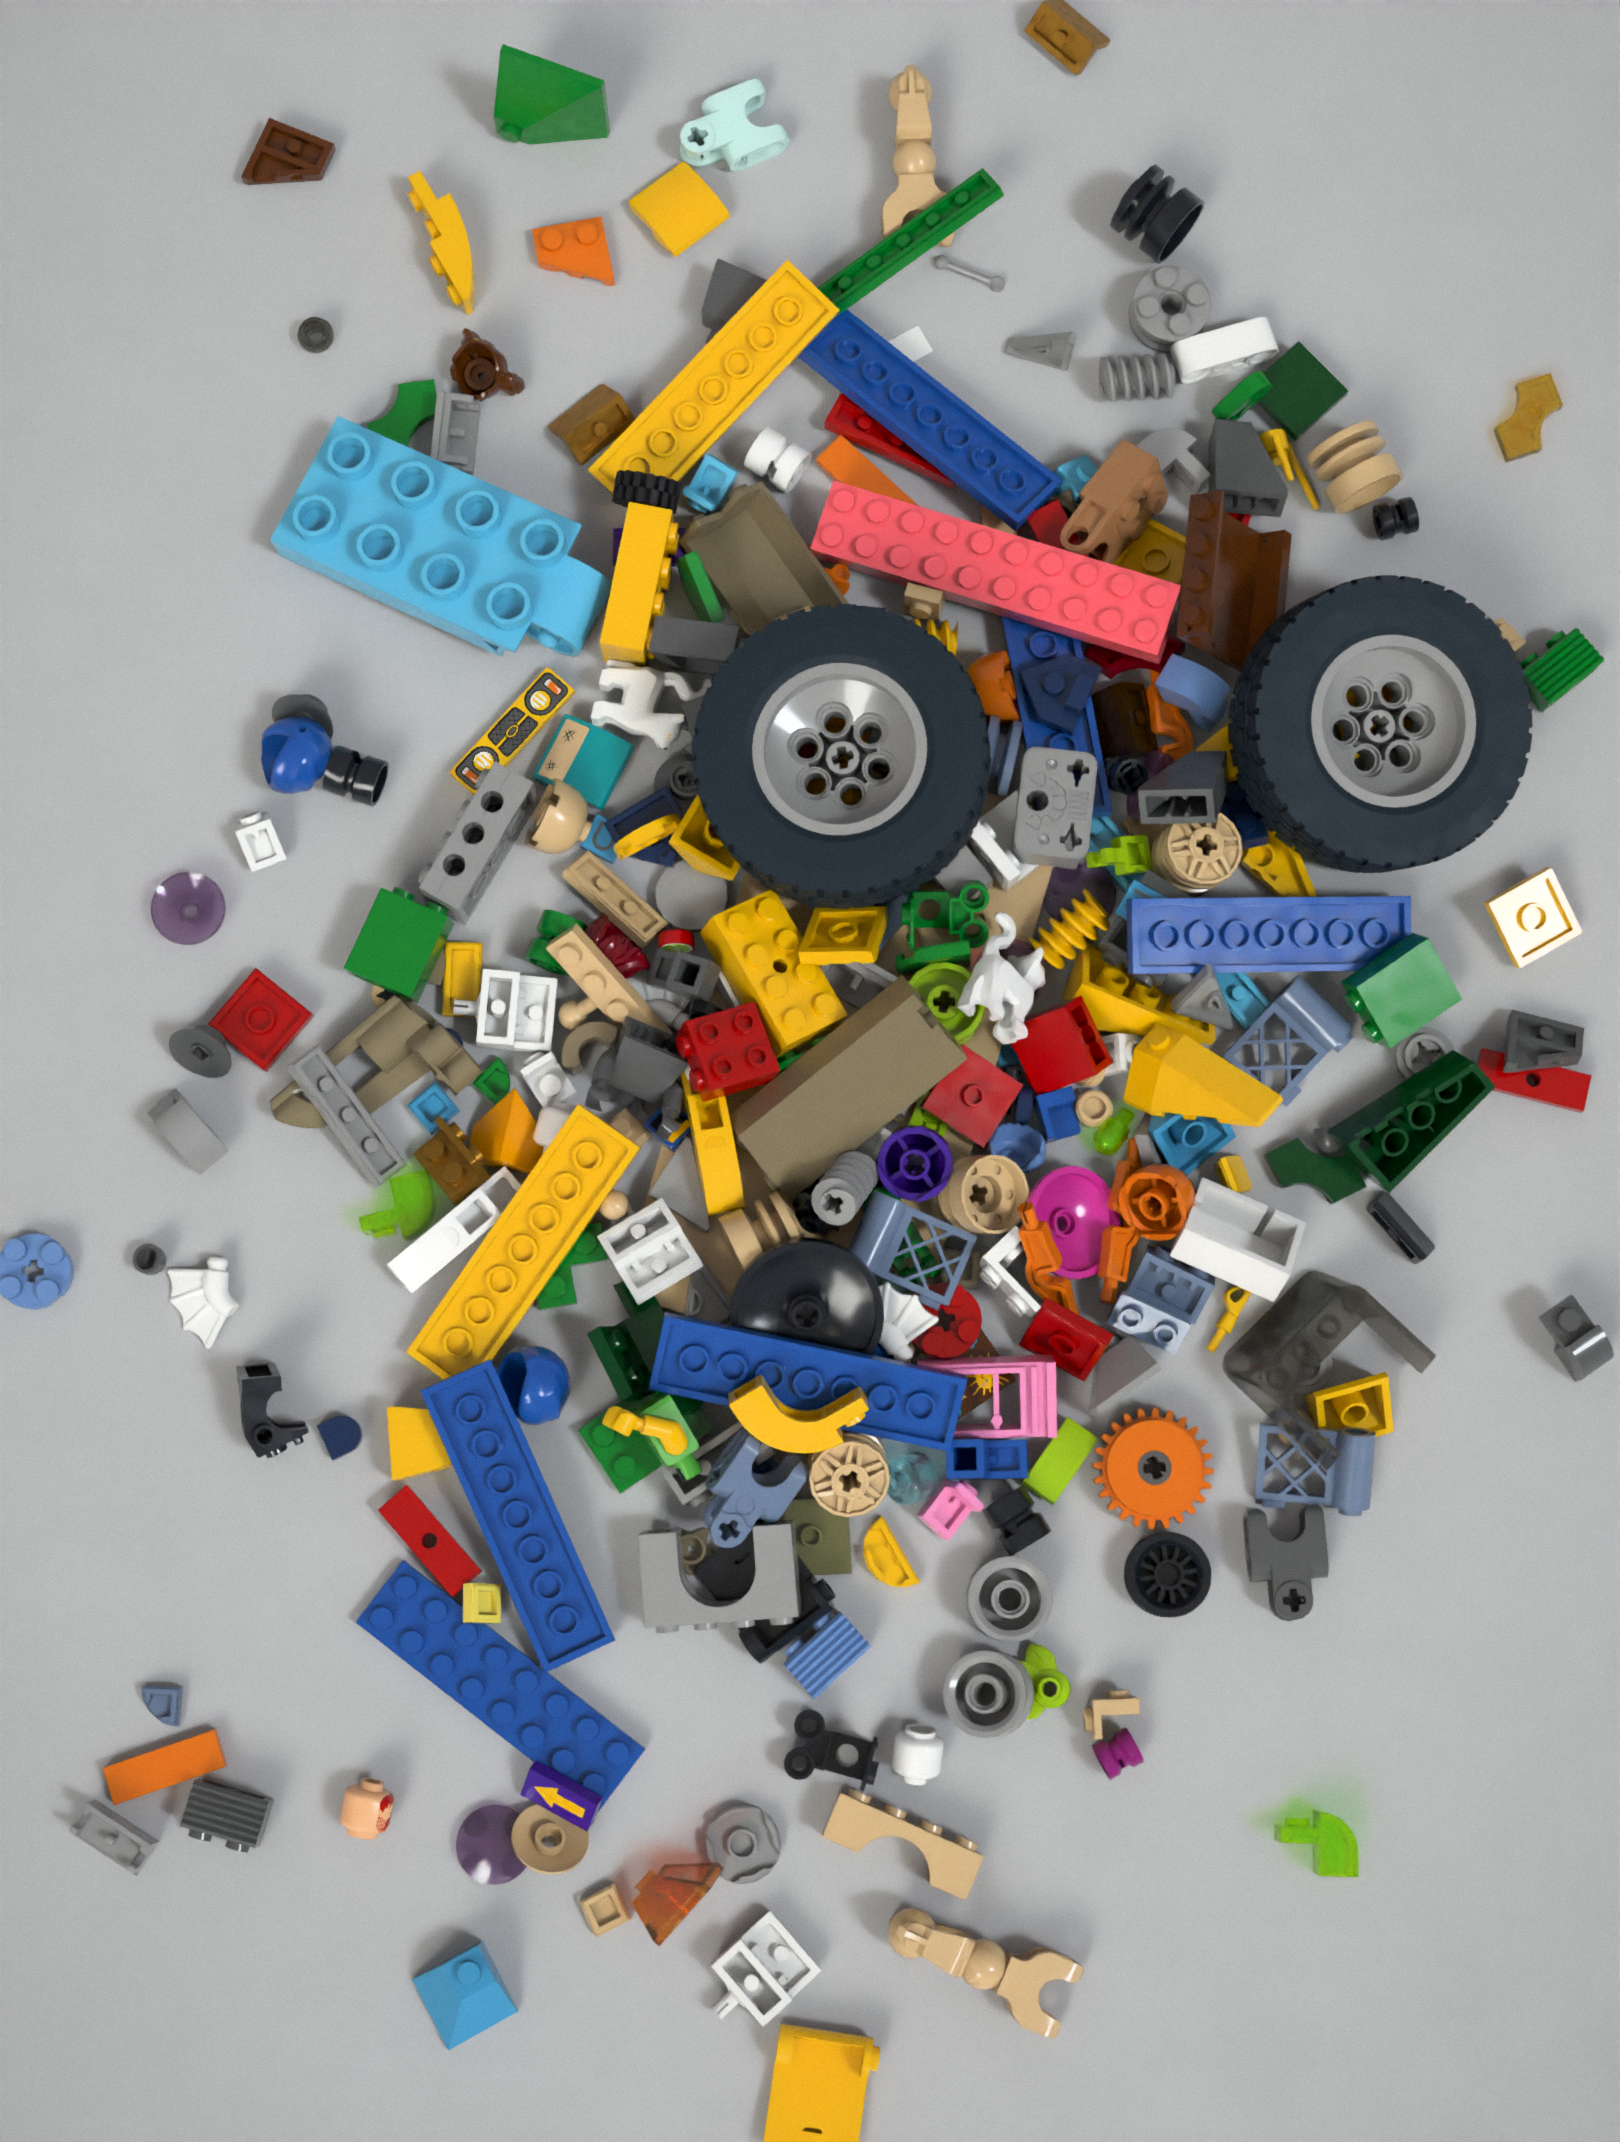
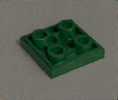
M1298 341L1263 372L1272 384V388L1257 403L1294 441H1297L1346 397L1348 390Z

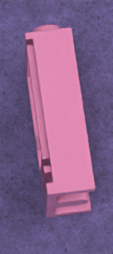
M1052 1355L916 1359V1365L964 1375L993 1374V1415L991 1423L957 1424L953 1439L1057 1437L1056 1362ZM1019 1373L1020 1423H1002V1417L999 1415V1374Z

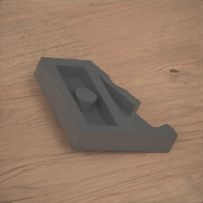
M1512 1010L1507 1019L1502 1072L1512 1073L1577 1065L1582 1057L1584 1028Z

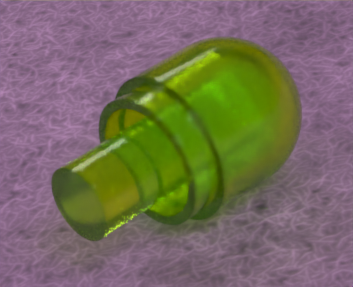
M1123 1107L1115 1118L1108 1117L1107 1120L1102 1122L1092 1139L1093 1146L1098 1153L1108 1156L1119 1151L1128 1139L1130 1131L1127 1126L1135 1117L1134 1113Z

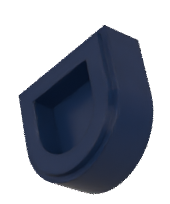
M1023 1086L1016 1096L1013 1124L1017 1122L1021 1125L1029 1124L1034 1097V1089L1032 1087Z
M336 1416L317 1425L333 1461L356 1450L362 1441L361 1426L351 1417Z

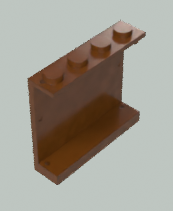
M1223 490L1190 495L1176 637L1242 673L1240 669L1248 653L1253 652L1251 649L1264 632H1267V628L1285 614L1292 534L1286 530L1259 534L1223 511L1225 495Z

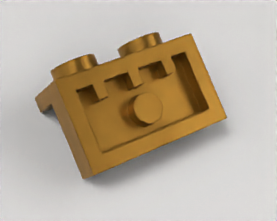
M439 1115L434 1121L441 1131L415 1151L413 1155L454 1205L457 1206L491 1177L482 1167L487 1160L476 1146L472 1144L467 1148L463 1142L468 1137L455 1122L448 1126Z

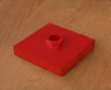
M255 968L207 1025L218 1030L225 1040L263 1071L267 1072L311 1021L314 1015Z
M959 1044L968 1059L934 1085L919 1107L978 1147L984 1148L1023 1085L964 1044Z
M1046 1297L1018 1345L1035 1355H1052L1058 1368L1085 1381L1109 1345L1114 1334Z

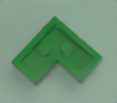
M601 1222L588 1224L537 1297L540 1311L578 1304L571 1267L608 1260L607 1254L597 1238L598 1235L603 1233Z

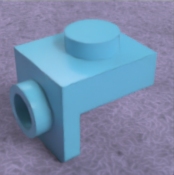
M708 453L701 462L690 485L684 486L681 493L689 498L687 503L698 511L706 513L707 510H720L740 471Z
M1087 455L1058 466L1053 472L1063 480L1062 485L1054 496H1059L1069 489L1072 492L1074 502L1081 500L1079 496L1080 491L1098 470Z

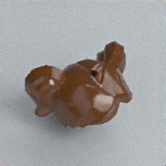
M464 328L462 332L464 335L461 341L462 346L453 355V364L450 366L452 379L458 383L460 392L474 396V401L480 402L496 395L501 390L510 396L520 394L525 389V383L516 373L508 371L507 360L504 355L491 342L481 339L474 331ZM482 374H485L484 379H480Z

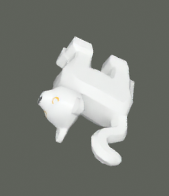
M608 660L606 664L607 669H602L599 681L600 690L609 692L613 688H620L624 692L621 703L594 702L591 713L592 725L603 729L608 724L622 729L631 735L649 736L655 742L658 749L668 750L672 743L678 740L681 732H687L688 727L682 724L685 719V715L682 713H656L665 686H674L680 699L687 702L705 695L707 688L713 684H711L710 679H706L699 691H693L686 677L675 671L662 672L649 666L638 667L630 662Z
M997 912L994 919L1001 929V935L990 936L981 959L975 964L972 976L963 988L957 1008L970 1017L975 1013L976 1004L987 1007L990 1011L989 1019L992 1022L997 1020L993 1028V1036L1005 1045L1027 1038L1028 1029L1024 1024V1019L1033 1006L1035 990L1041 988L1046 983L1045 969L1041 964L1044 949L1041 947L1037 948L1030 955L1019 958L1010 955L1007 961L1000 956L999 950L1007 949L1014 941L1016 927L1009 915Z

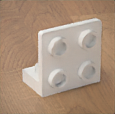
M1019 791L1013 792L982 816L969 838L970 849L977 857L981 856L988 862L994 872L992 874L1006 892L1040 866L1038 864L1020 863L1012 854ZM1027 803L1028 807L1031 808L1032 810H1034V809L1031 807V805H1030L1029 803Z
M1015 1225L982 1257L979 1262L981 1268L979 1275L993 1290L999 1287L1008 1296L1005 1302L1019 1317L1025 1314L1031 1319L1041 1306L1005 1270L1024 1251L1018 1234L1019 1228Z

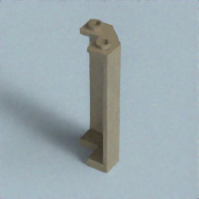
M763 482L750 486L742 484L736 487L728 495L730 500L720 512L709 516L700 514L694 517L687 524L688 530L679 540L687 554L693 551L699 553L715 594L736 624L749 636L757 630L761 633L765 630L764 626L776 618L808 605L811 609V607L829 604L831 608H836V604H849Z
M901 975L732 1112L729 1117L734 1128V1141L744 1151L747 1149L765 1172L763 1178L774 1191L782 1190L792 1200L824 1175L837 1157L842 1153L855 1150L968 1058L955 1037L934 1016L922 995Z

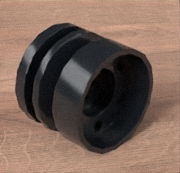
M1155 164L1145 171L1126 191L1111 219L1110 226L1118 233L1125 230L1124 237L1129 241L1134 240L1144 231L1145 234L1139 249L1160 264L1175 251L1199 218L1205 203L1186 187L1170 197L1175 179L1170 175L1163 179L1164 171Z

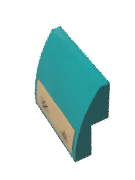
M565 714L532 777L538 783L545 786L549 784L553 786L554 778L564 781L582 794L588 806L602 811L635 746L606 730Z

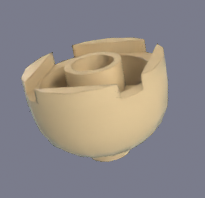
M554 778L553 786L549 784L546 787L531 819H535L534 825H536L534 832L527 829L525 845L547 854H561L570 850L577 840L583 843L589 834L592 823L586 820L588 806L582 794L570 784Z

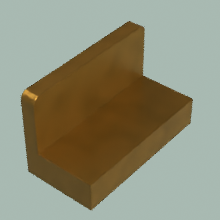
M1064 0L1043 1L1024 30L1025 33L1075 75L1083 72L1096 50L1107 47L1111 41Z
M601 384L549 424L548 428L551 433L563 440L575 461L583 465L620 436L635 420V417L620 393L605 384Z

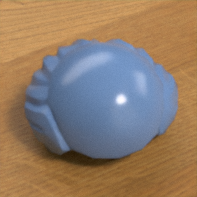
M1007 1122L997 1126L986 1143L987 1155L1005 1156L1016 1162L1024 1174H1028L1030 1171L1038 1169L1045 1162L1046 1144L1039 1130H1034L1028 1124L1021 1125L1018 1122L1015 1124Z

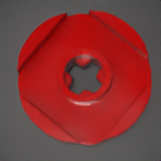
M936 1283L929 1285L928 1288L943 1296L948 1283ZM957 1285L948 1307L940 1304L939 1309L934 1310L922 1304L924 1309L934 1316H938L937 1312L944 1310L946 1315L952 1314L955 1321L950 1323L951 1330L944 1331L942 1326H931L913 1339L912 1343L920 1351L934 1358H956L967 1352L979 1337L982 1325L981 1310L976 1299L961 1285Z

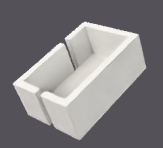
M1202 1177L1195 1189L1194 1205L1191 1207L1184 1226L1176 1235L1170 1257L1275 1302L1291 1275L1306 1222L1275 1209L1260 1236L1254 1235L1268 1206Z

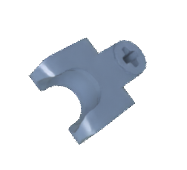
M744 1427L740 1428L721 1453L706 1479V1488L714 1492L715 1495L704 1509L703 1521L709 1530L713 1542L723 1548H733L745 1540L758 1518L769 1524H774L778 1521L807 1480L809 1475L808 1461L796 1455H788L776 1469L764 1474L755 1473L752 1471V1464L759 1454L760 1440L751 1435Z

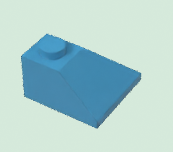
M1165 1113L1164 1117L1151 1115L1148 1128L1167 1165L1178 1168L1186 1176L1236 1137L1230 1124L1218 1123L1216 1118L1197 1116L1196 1120H1187L1183 1118L1182 1114Z
M482 1940L412 1979L448 2050L518 2012Z

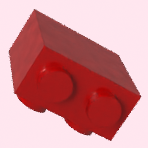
M1082 995L1026 1016L1024 1024L1028 1029L1027 1038L1010 1043L1025 1070L1027 1081L1032 1085L1037 1096L1095 1076L1113 1063Z
M755 1002L685 1021L677 1032V1049L681 1057H686L690 1067V1084L695 1092H699L702 1102L769 1083L780 1072Z

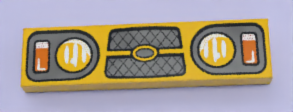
M546 667L449 772L450 776L474 796L478 790L475 788V784L481 772L485 768L490 770L495 761L507 767L575 694V690L549 667Z

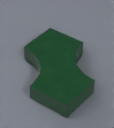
M1299 1138L1264 1155L1281 1189L1293 1185L1308 1186L1322 1193L1331 1205L1367 1187L1354 1162L1347 1154L1340 1157L1320 1156L1306 1148Z

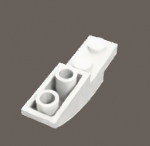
M503 1166L489 1180L389 1262L387 1267L410 1294L413 1293L496 1223L521 1187V1184Z

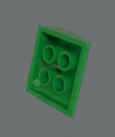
M502 45L493 115L496 132L502 138L509 142L517 143L520 141L529 145L608 138L610 126L604 80L516 48Z

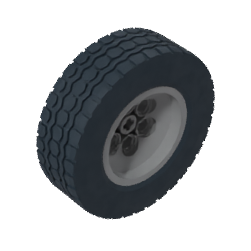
M1396 575L1375 576V578L1369 576L1354 579L1351 582L1342 583L1314 595L1286 611L1284 615H1281L1267 628V632L1260 636L1251 649L1253 652L1248 653L1240 669L1242 674L1237 676L1232 694L1235 697L1230 700L1228 718L1232 720L1228 724V742L1232 743V749H1230L1232 765L1237 767L1238 773L1235 774L1241 790L1246 791L1247 796L1245 798L1253 812H1258L1260 814L1258 818L1271 832L1275 831V837L1287 847H1295L1294 851L1309 860L1315 859V862L1333 869L1337 867L1338 870L1354 873H1383L1430 864L1451 856L1455 851L1459 852L1473 843L1476 838H1479L1494 824L1493 821L1497 820L1509 805L1507 801L1514 797L1521 783L1518 779L1524 775L1528 758L1525 756L1530 752L1532 734L1529 733V728H1532L1533 725L1532 709H1528V703L1531 702L1528 685L1523 683L1522 678H1525L1520 662L1519 660L1515 661L1513 657L1515 652L1507 638L1502 639L1500 636L1502 634L1501 630L1491 619L1484 618L1486 614L1475 604L1466 603V598L1453 590L1444 591L1445 587L1430 581L1422 583V579L1406 576L1398 578ZM1383 686L1388 687L1391 691L1392 699L1390 703L1386 702L1382 697L1381 691ZM1348 689L1352 690L1357 697L1355 707L1351 706L1346 699ZM1405 715L1412 720L1413 729L1411 733L1406 731L1403 726ZM1373 722L1376 725V728L1373 730L1374 734H1372L1370 731V728L1373 726ZM1334 723H1337L1343 729L1344 733L1341 741L1337 740L1333 735ZM1391 749H1394L1399 755L1400 761L1397 767L1389 759ZM1356 753H1359L1364 758L1365 766L1362 771L1355 766L1354 757Z
M830 604L811 607L812 611L808 612L802 609L787 614V619L781 620V618L772 621L764 626L765 630L761 633L757 630L743 641L744 646L741 648L738 646L725 660L727 664L724 667L721 665L711 680L713 685L706 690L700 705L702 709L698 711L694 728L696 733L693 736L692 756L694 759L692 764L696 789L704 812L722 844L745 871L769 889L797 902L802 901L805 904L818 907L829 906V908L849 909V907L854 906L855 908L874 906L873 904L879 902L883 904L898 899L897 896H905L909 892L915 891L920 888L921 884L928 883L941 873V869L946 868L959 854L958 851L964 848L973 833L972 830L977 826L987 798L991 769V752L985 712L976 688L968 673L963 669V665L951 651L947 650V647L932 634H927V630L914 622H907L904 617L889 611L881 613L879 608L863 605L861 608H856L855 604H836V608H831ZM840 718L846 722V725L841 732L831 733L826 730L827 723L830 720ZM871 728L879 730L882 734L876 743L868 744L862 741V734L866 730ZM813 743L818 746L816 755L809 759L800 757V748L804 744ZM847 754L848 759L851 760L848 761L847 768L841 769L839 756ZM878 764H884L890 769L888 776L881 780H875L870 776L871 769ZM822 779L826 782V788L822 793L813 795L807 792V785L810 781ZM855 789L862 793L861 800L855 805H847L842 802V797L848 790Z

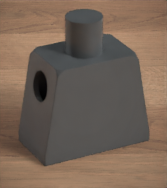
M719 258L717 259L702 307V324L712 329L706 344L767 281L766 279Z

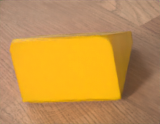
M1239 1155L1223 1157L1215 1163L1214 1167L1222 1186L1240 1194L1252 1189L1244 1163Z

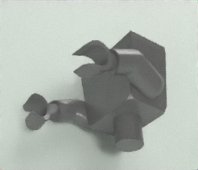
M626 1015L615 1047L604 1051L596 1063L591 1081L592 1085H590L587 1092L585 1107L602 1112L600 1101L608 1102L609 1092L606 1090L608 1084L616 1088L612 1094L614 1102L625 1108L631 1107L636 1097L650 1103L657 1102L661 1097L664 1100L661 1110L663 1117L654 1134L667 1141L671 1132H676L681 1126L675 1119L680 1114L684 1091L677 1078L688 1067L686 1057L683 1058L679 1054L676 1037Z

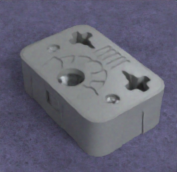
M1032 747L1025 752L1020 770L1021 779L1016 806L1015 833L1012 842V854L1020 863L1055 866L1065 869H1077L1078 863H1084L1089 849L1097 775V761L1090 753L1045 747ZM1073 770L1080 771L1081 779L1077 787H1075ZM1032 801L1039 802L1041 806L1040 811L1032 810ZM1069 833L1071 834L1070 841H1072V847H1074L1073 851L1066 850V844H1064Z

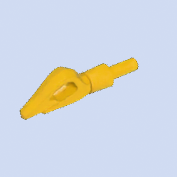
M1234 1285L1224 1292L1223 1301L1226 1306V1312L1223 1313L1215 1326L1218 1329L1206 1347L1207 1350L1215 1353L1225 1334L1231 1333L1240 1312L1252 1292L1243 1289V1295L1235 1302L1231 1300L1230 1295L1242 1288Z

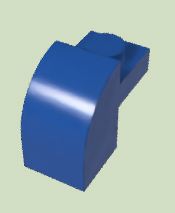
M1027 1439L953 1440L950 1452L946 1451V1479L994 1480L1029 1478V1448Z

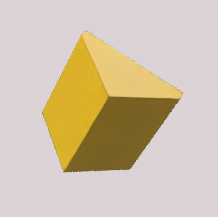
M697 794L668 843L693 869L703 874L732 881L741 866L720 841L704 812L699 795Z
M1386 1372L1304 1396L1309 1415L1313 1419L1315 1427L1334 1429L1342 1427L1364 1428L1374 1431L1376 1433L1375 1437L1394 1432L1389 1379ZM1316 1437L1321 1452L1327 1451L1328 1438Z

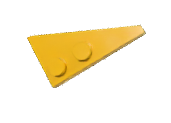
M1266 828L1269 835L1268 844L1242 850L1240 864L1277 897H1317L1301 855L1294 851L1295 847L1289 848L1276 838L1275 831L1271 832Z

